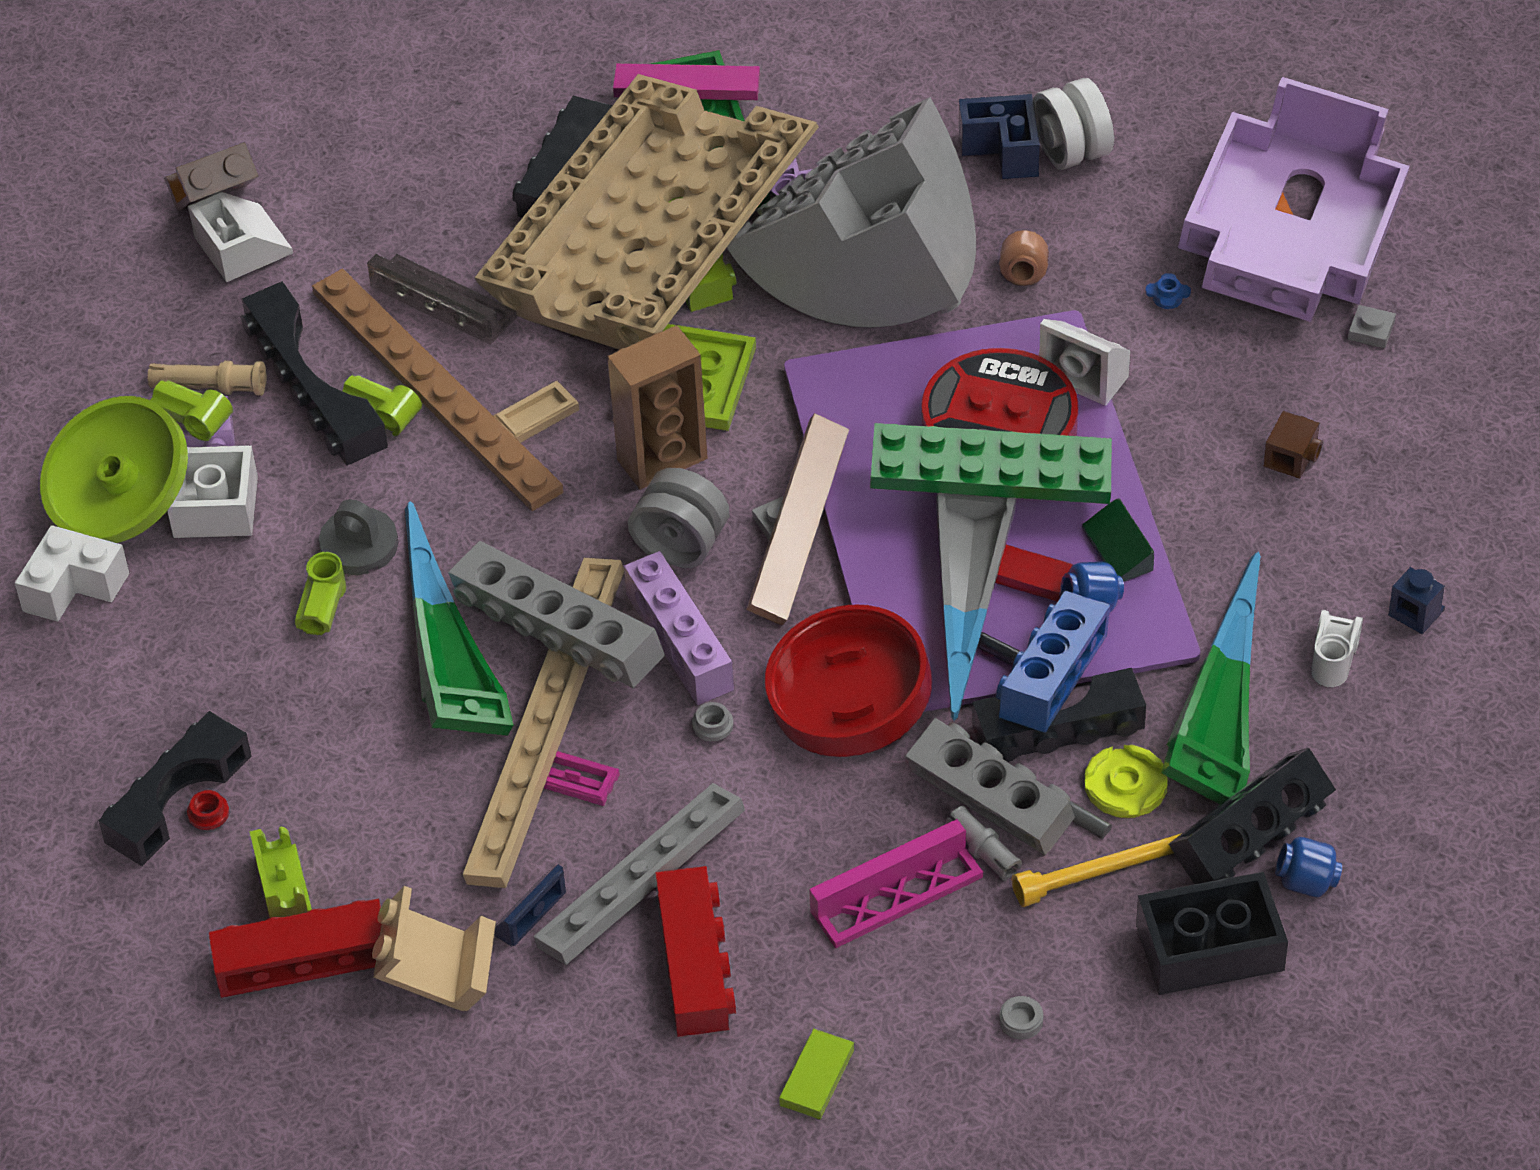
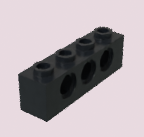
M1310 748L1292 752L1168 845L1194 884L1232 878L1236 874L1233 869L1242 861L1247 864L1266 852L1264 844L1272 838L1277 841L1292 833L1297 828L1294 822L1303 815L1305 818H1308L1322 810L1327 805L1324 799L1336 791ZM1282 790L1287 794L1288 805L1283 802ZM1252 812L1258 819V828H1255L1252 823ZM1222 835L1226 838L1228 843L1227 852L1223 849L1221 845Z

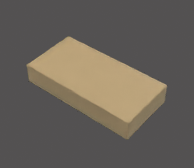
M555 381L493 416L521 443L579 410V403L558 381Z

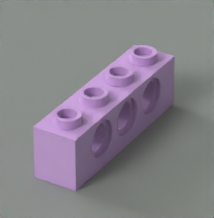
M658 551L624 565L626 595L644 623L656 630L665 656L695 703L700 705L733 691L731 659L662 553Z

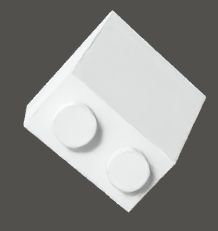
M1044 319L1040 323L1039 356L1061 369L1073 384L1077 394L1106 406L1129 377L1130 350L1063 321Z

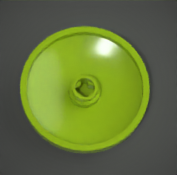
M113 397L84 409L62 428L45 456L40 476V494L47 515L60 528L114 543H120L141 534L167 512L182 487L188 463V449L183 431L176 420L161 406L141 397Z

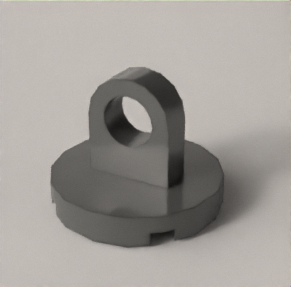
M352 499L344 500L340 503L334 516L330 517L321 528L319 535L321 552L336 554L342 562L344 574L351 575L369 573L368 570L374 569L377 566L378 569L384 567L395 556L399 544L395 523L387 514Z

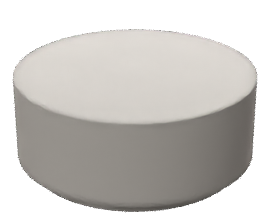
M1017 996L1010 998L1000 1009L1001 1029L1005 1034L1014 1039L1023 1040L1034 1037L1043 1026L1042 1007L1030 997Z

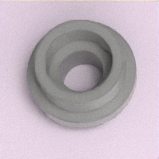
M705 703L697 709L693 716V731L699 738L705 741L722 740L733 729L732 714L720 703ZM709 722H717L718 724L709 725L708 723H709Z

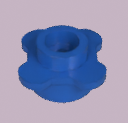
M1166 273L1156 283L1148 284L1145 292L1147 296L1153 297V301L1158 307L1173 309L1182 303L1183 298H1188L1191 295V288L1188 285L1181 284L1174 274Z

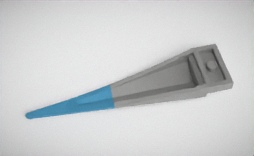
M937 493L936 496L950 711L953 721L958 718L1013 521L1016 498Z

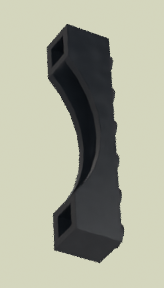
M283 281L242 298L245 314L241 315L240 318L244 330L248 336L255 335L257 337V345L264 359L268 360L271 358L274 361L273 366L278 379L282 384L286 382L290 384L291 395L299 408L302 406L306 407L308 410L307 416L313 429L316 432L323 431L325 434L324 440L331 455L336 456L339 454L346 466L388 448L384 422L369 401L330 386L316 376L305 364L299 353V341L303 331L300 307Z

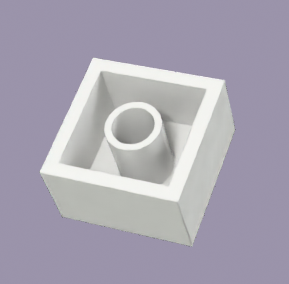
M252 446L187 447L188 463L186 475L176 499L167 510L173 538L252 536L258 480Z

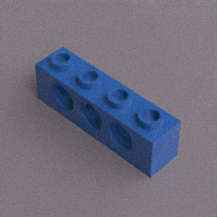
M1064 591L1056 605H1049L1042 626L1033 629L1025 652H1018L1009 676L1003 675L998 684L996 698L1001 700L999 718L1046 733L1107 637L1110 614L1109 604Z

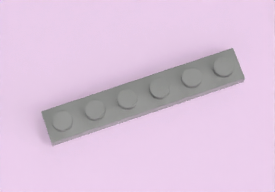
M712 783L533 937L537 948L567 965L657 887L656 872L677 870L745 811L742 798Z

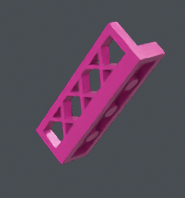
M956 819L810 888V912L833 946L838 948L983 878V871L966 849V830L959 820ZM958 857L968 870L957 877L940 874L943 864ZM914 878L931 881L929 890L921 894L905 892L904 888L906 882ZM878 895L894 898L892 908L884 912L869 910L867 906L869 900ZM841 913L857 916L855 925L840 933L837 932L829 920Z

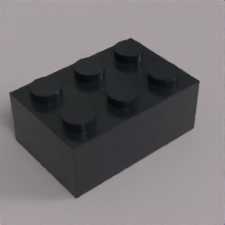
M1264 872L1138 895L1136 927L1158 995L1285 971L1288 939Z

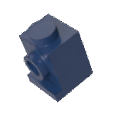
M1409 567L1392 586L1388 616L1423 635L1445 610V606L1442 605L1445 586L1437 582L1431 572L1425 569ZM1410 602L1419 607L1418 615L1405 609Z

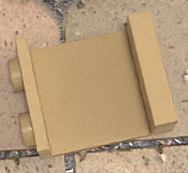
M403 886L392 899L387 898L384 901L378 914V922L382 926L380 936L372 952V958L376 960L373 978L457 1010L468 1011L486 994L496 921L480 916L465 931L409 910L412 888Z

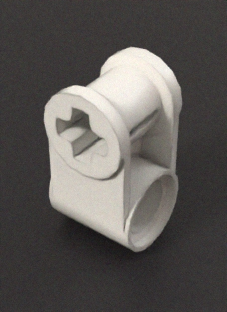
M1322 610L1317 628L1312 663V676L1320 685L1336 687L1343 684L1348 678L1354 653L1356 654L1360 639L1362 617H1356L1354 620L1331 616L1329 611Z

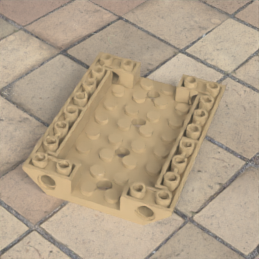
M638 74L475 276L476 282L513 314L528 321L617 349L626 348L664 330L819 128L818 124L811 120L755 106L745 121L704 111L696 89ZM683 197L682 199H675L669 203V201L673 198ZM640 248L643 249L642 251H634V252H632L633 250H636V249H640ZM602 301L601 303L590 305L593 302Z

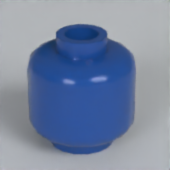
M1080 562L1074 564L1068 573H1065L1062 577L1061 596L1064 591L1075 593L1109 604L1110 612H1112L1118 600H1121L1123 597L1124 582L1121 576H1117L1114 567L1107 562Z
M1296 837L1290 844H1283L1275 868V874L1281 877V882L1285 889L1312 897L1323 896L1329 886L1335 888L1339 883L1342 873V863L1336 862V851L1332 845L1305 837Z

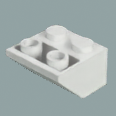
M220 192L188 206L194 237L226 282L293 254L292 247L258 203Z

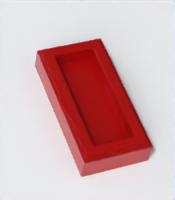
M1006 544L995 583L1058 602L1061 597L1062 577L1065 573H1068L1073 564Z

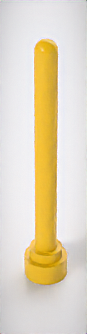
M1181 834L1043 875L1040 872L1033 873L1031 870L1013 874L1011 878L1013 892L1021 907L1039 903L1040 898L1047 895V891L1173 854L1174 852L1168 844Z

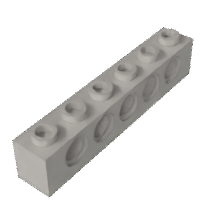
M479 541L448 572L455 588L453 590L454 595L462 604L467 607L473 605L481 609L494 621L499 622L502 620L510 624L523 636L531 635L539 639L552 651L557 652L560 650L568 654L583 667L589 665L597 669L612 682L620 681L634 688L665 656L656 630L653 627L482 541Z

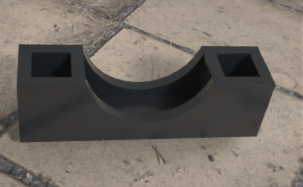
M1132 667L1092 676L1091 686L1086 696L1077 704L1060 710L1046 733L999 718L1001 700L996 697L973 701L972 726L979 745L981 746L984 742L990 744L1002 754L1003 760L1006 762L1013 761L1018 756L1030 753H1051L1058 749V747L1076 743L1089 745L1100 738L1113 735L1130 736L1138 730L1145 729L1146 703Z
M208 711L198 722L193 723L187 729L185 735L171 749L162 753L158 762L144 776L137 778L133 782L130 790L104 811L102 817L98 820L104 843L140 866H143L170 839L163 815V810L168 800L177 791L190 784L205 781L226 783L252 757L247 733Z

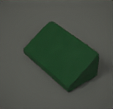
M1120 498L1111 501L1110 504L1106 505L1082 524L1083 531L1102 561L1112 565L1117 576L1122 577L1123 582L1153 571L1154 551Z

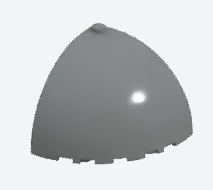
M931 97L891 116V122L880 128L876 134L873 135L869 129L861 133L846 146L847 151L845 153L839 147L816 162L818 166L806 174L805 180L802 175H798L778 191L779 195L759 207L756 211L760 216L755 219L752 225L749 221L746 222L727 246V249L743 270L764 290L781 302L814 318L835 324L853 327L894 326L926 317L938 311H941L942 314L948 313L958 307L969 285L975 265V221L961 163L947 128Z

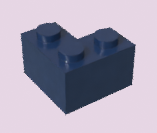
M1032 94L959 99V136L962 156L999 154L1002 179L1039 177L1040 144Z

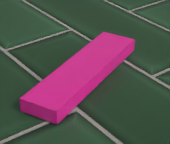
M616 63L613 93L616 98H619L634 78L641 74L696 89L700 99L758 100L760 66Z

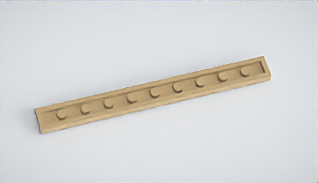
M583 558L573 588L612 606L624 574L621 560ZM549 649L464 869L463 877L467 885L506 888L589 667V665L587 667L579 665L571 656L560 650L555 652Z

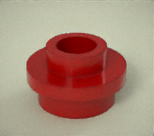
M204 790L195 794L190 800L187 816L189 822L195 828L212 830L226 822L229 816V806L226 799L216 791ZM206 810H214L213 812H210V813H206V814L203 813V812H205Z

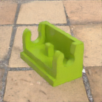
M279 827L278 833L280 838L272 842L266 841L265 834L261 829L249 831L269 917H286L307 913L312 910L296 844H291L289 831L285 827Z

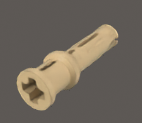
M224 361L219 366L151 363L149 365L150 369H148V385L150 388H155L161 380L165 382L169 380L188 389H219V392L224 395H231L233 391L254 392L256 396H262L267 381L266 366L262 361H257L254 365H234L232 361Z

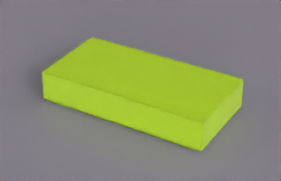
M813 1028L779 1097L780 1106L821 1120L854 1052V1042Z

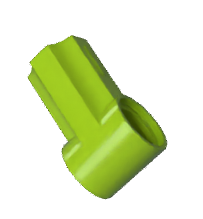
M351 375L345 381L342 390L347 394L367 399L384 422L385 430L393 431L392 435L398 436L422 409V402L418 395L403 385H397L391 390L361 376L355 377Z
M161 380L155 386L150 400L161 406L177 422L182 423L193 437L202 441H209L233 413L232 404L220 392L209 389L204 394H201L169 380L166 382Z
M320 552L313 555L306 565L308 578L295 618L296 628L303 630L306 634L322 636V634L330 632L339 599L346 592L342 562L336 554L331 552Z

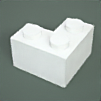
M51 525L15 582L22 611L58 622L76 593L112 602L129 575L123 545Z

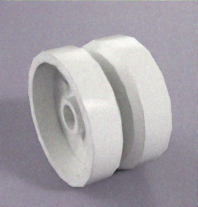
M1081 78L1066 83L1063 91L1060 88H1050L1036 93L1033 98L1039 141L1043 151L1057 169L1064 170L1079 165L1083 157L1094 160L1110 154L1114 144L1113 124L1104 97L1094 82L1089 78Z

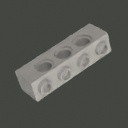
M934 718L906 754L911 771L1046 855L1075 818L1069 795L1054 784H1050L1047 787L1038 782L1035 774L1020 763H1016L1015 766L1003 760L1002 754L990 744L984 742L980 746L969 739L970 735L956 723L950 722L946 725L937 718ZM957 759H968L960 767H951V764ZM991 779L1001 780L996 787H984L985 783ZM1030 799L1035 801V803L1027 809L1017 808V806L1024 800Z

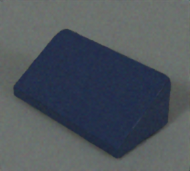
M557 864L544 874L495 925V937L511 947L516 946L566 893L562 866Z

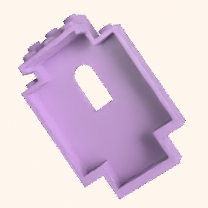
M1282 77L1268 122L1232 112L1186 215L1178 245L1179 249L1209 258L1202 288L1309 322L1313 319L1322 293L1359 305L1402 194L1409 170L1408 165L1377 156L1389 109ZM1294 175H1310L1319 180L1323 186V191L1311 220L1275 210L1287 181Z

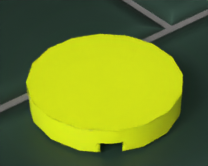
M1124 745L1123 749L1113 750L1112 746L1101 750L1091 758L1085 770V792L1091 803L1102 812L1119 818H1135L1152 812L1162 803L1167 793L1168 778L1161 773L1163 768L1161 759L1150 750L1135 745Z

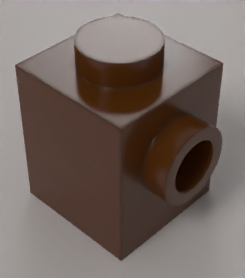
M1282 411L1266 441L1263 467L1300 479L1309 461L1315 463L1321 453L1323 440L1318 439L1320 422Z

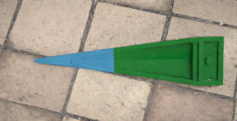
M410 501L405 508L421 696L422 701L427 704L431 727L508 736L514 724L507 694L470 634L441 574L415 506Z
M1259 552L1255 553L1248 562L1166 744L1168 751L1161 771L1165 776L1220 805L1247 785L1250 774L1249 683L1254 610L1261 558Z

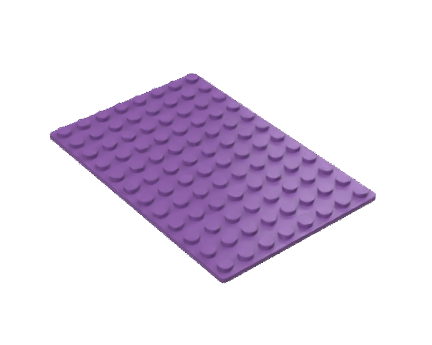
M1072 310L789 359L784 363L785 375L803 437L809 419L814 413L849 429L824 506L825 516L850 604L871 605L894 612L909 622L921 637L932 672V691L924 712L950 707L936 511L937 493L870 488L874 423L922 426V397L924 390L932 376L946 363L963 354L988 348H1011L1039 356L1040 323L1044 319L1063 321L1087 331L1082 314L1079 311ZM1077 394V436L1112 438L1110 502L1118 498L1121 499L1154 551L1153 571L1124 581L1123 597L1121 600H1118L1116 607L1109 614L1107 637L1077 684L1090 682L1094 675L1131 667L1134 673L1197 662L1200 659V648L1112 399L1105 406ZM1016 498L1015 513L1006 544L1073 565L1080 562H1103L1083 531L1082 524L1108 504ZM995 583L982 632L1025 652L1033 629L1042 626L1049 605H1056L1057 601ZM977 648L961 705L996 697L997 687L1002 676H1009L1013 665Z

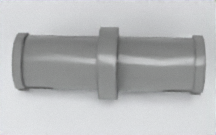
M959 806L950 814L955 819H958L966 830V844L969 846V853L974 858H981L999 875L1002 881H1006L1013 874L1017 873L1012 866L1020 869L1022 861L998 840L999 835L994 829H986L965 806ZM947 818L945 824L953 820L951 818Z

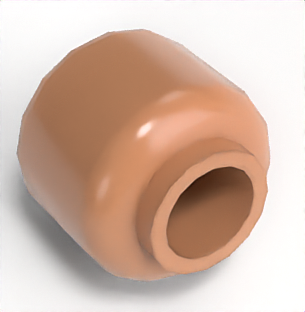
M1022 230L1008 235L1002 243L999 259L1000 271L1005 279L1012 284L1020 286L1033 285L1039 282L1046 274L1048 267V245L1042 236L1032 231Z

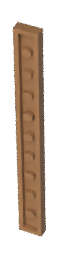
M343 268L312 285L313 294L406 387L413 390L421 402L531 511L536 510L564 493L563 484Z

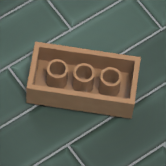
M677 325L607 356L617 460L640 490L647 487L655 473L665 468L686 469L708 459L701 354Z

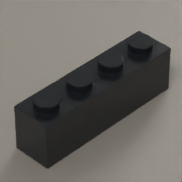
M572 96L566 108H562L559 111L554 128L551 132L545 134L542 148L537 156H533L530 159L527 172L522 181H517L514 186L512 199L516 202L518 217H524L613 105Z

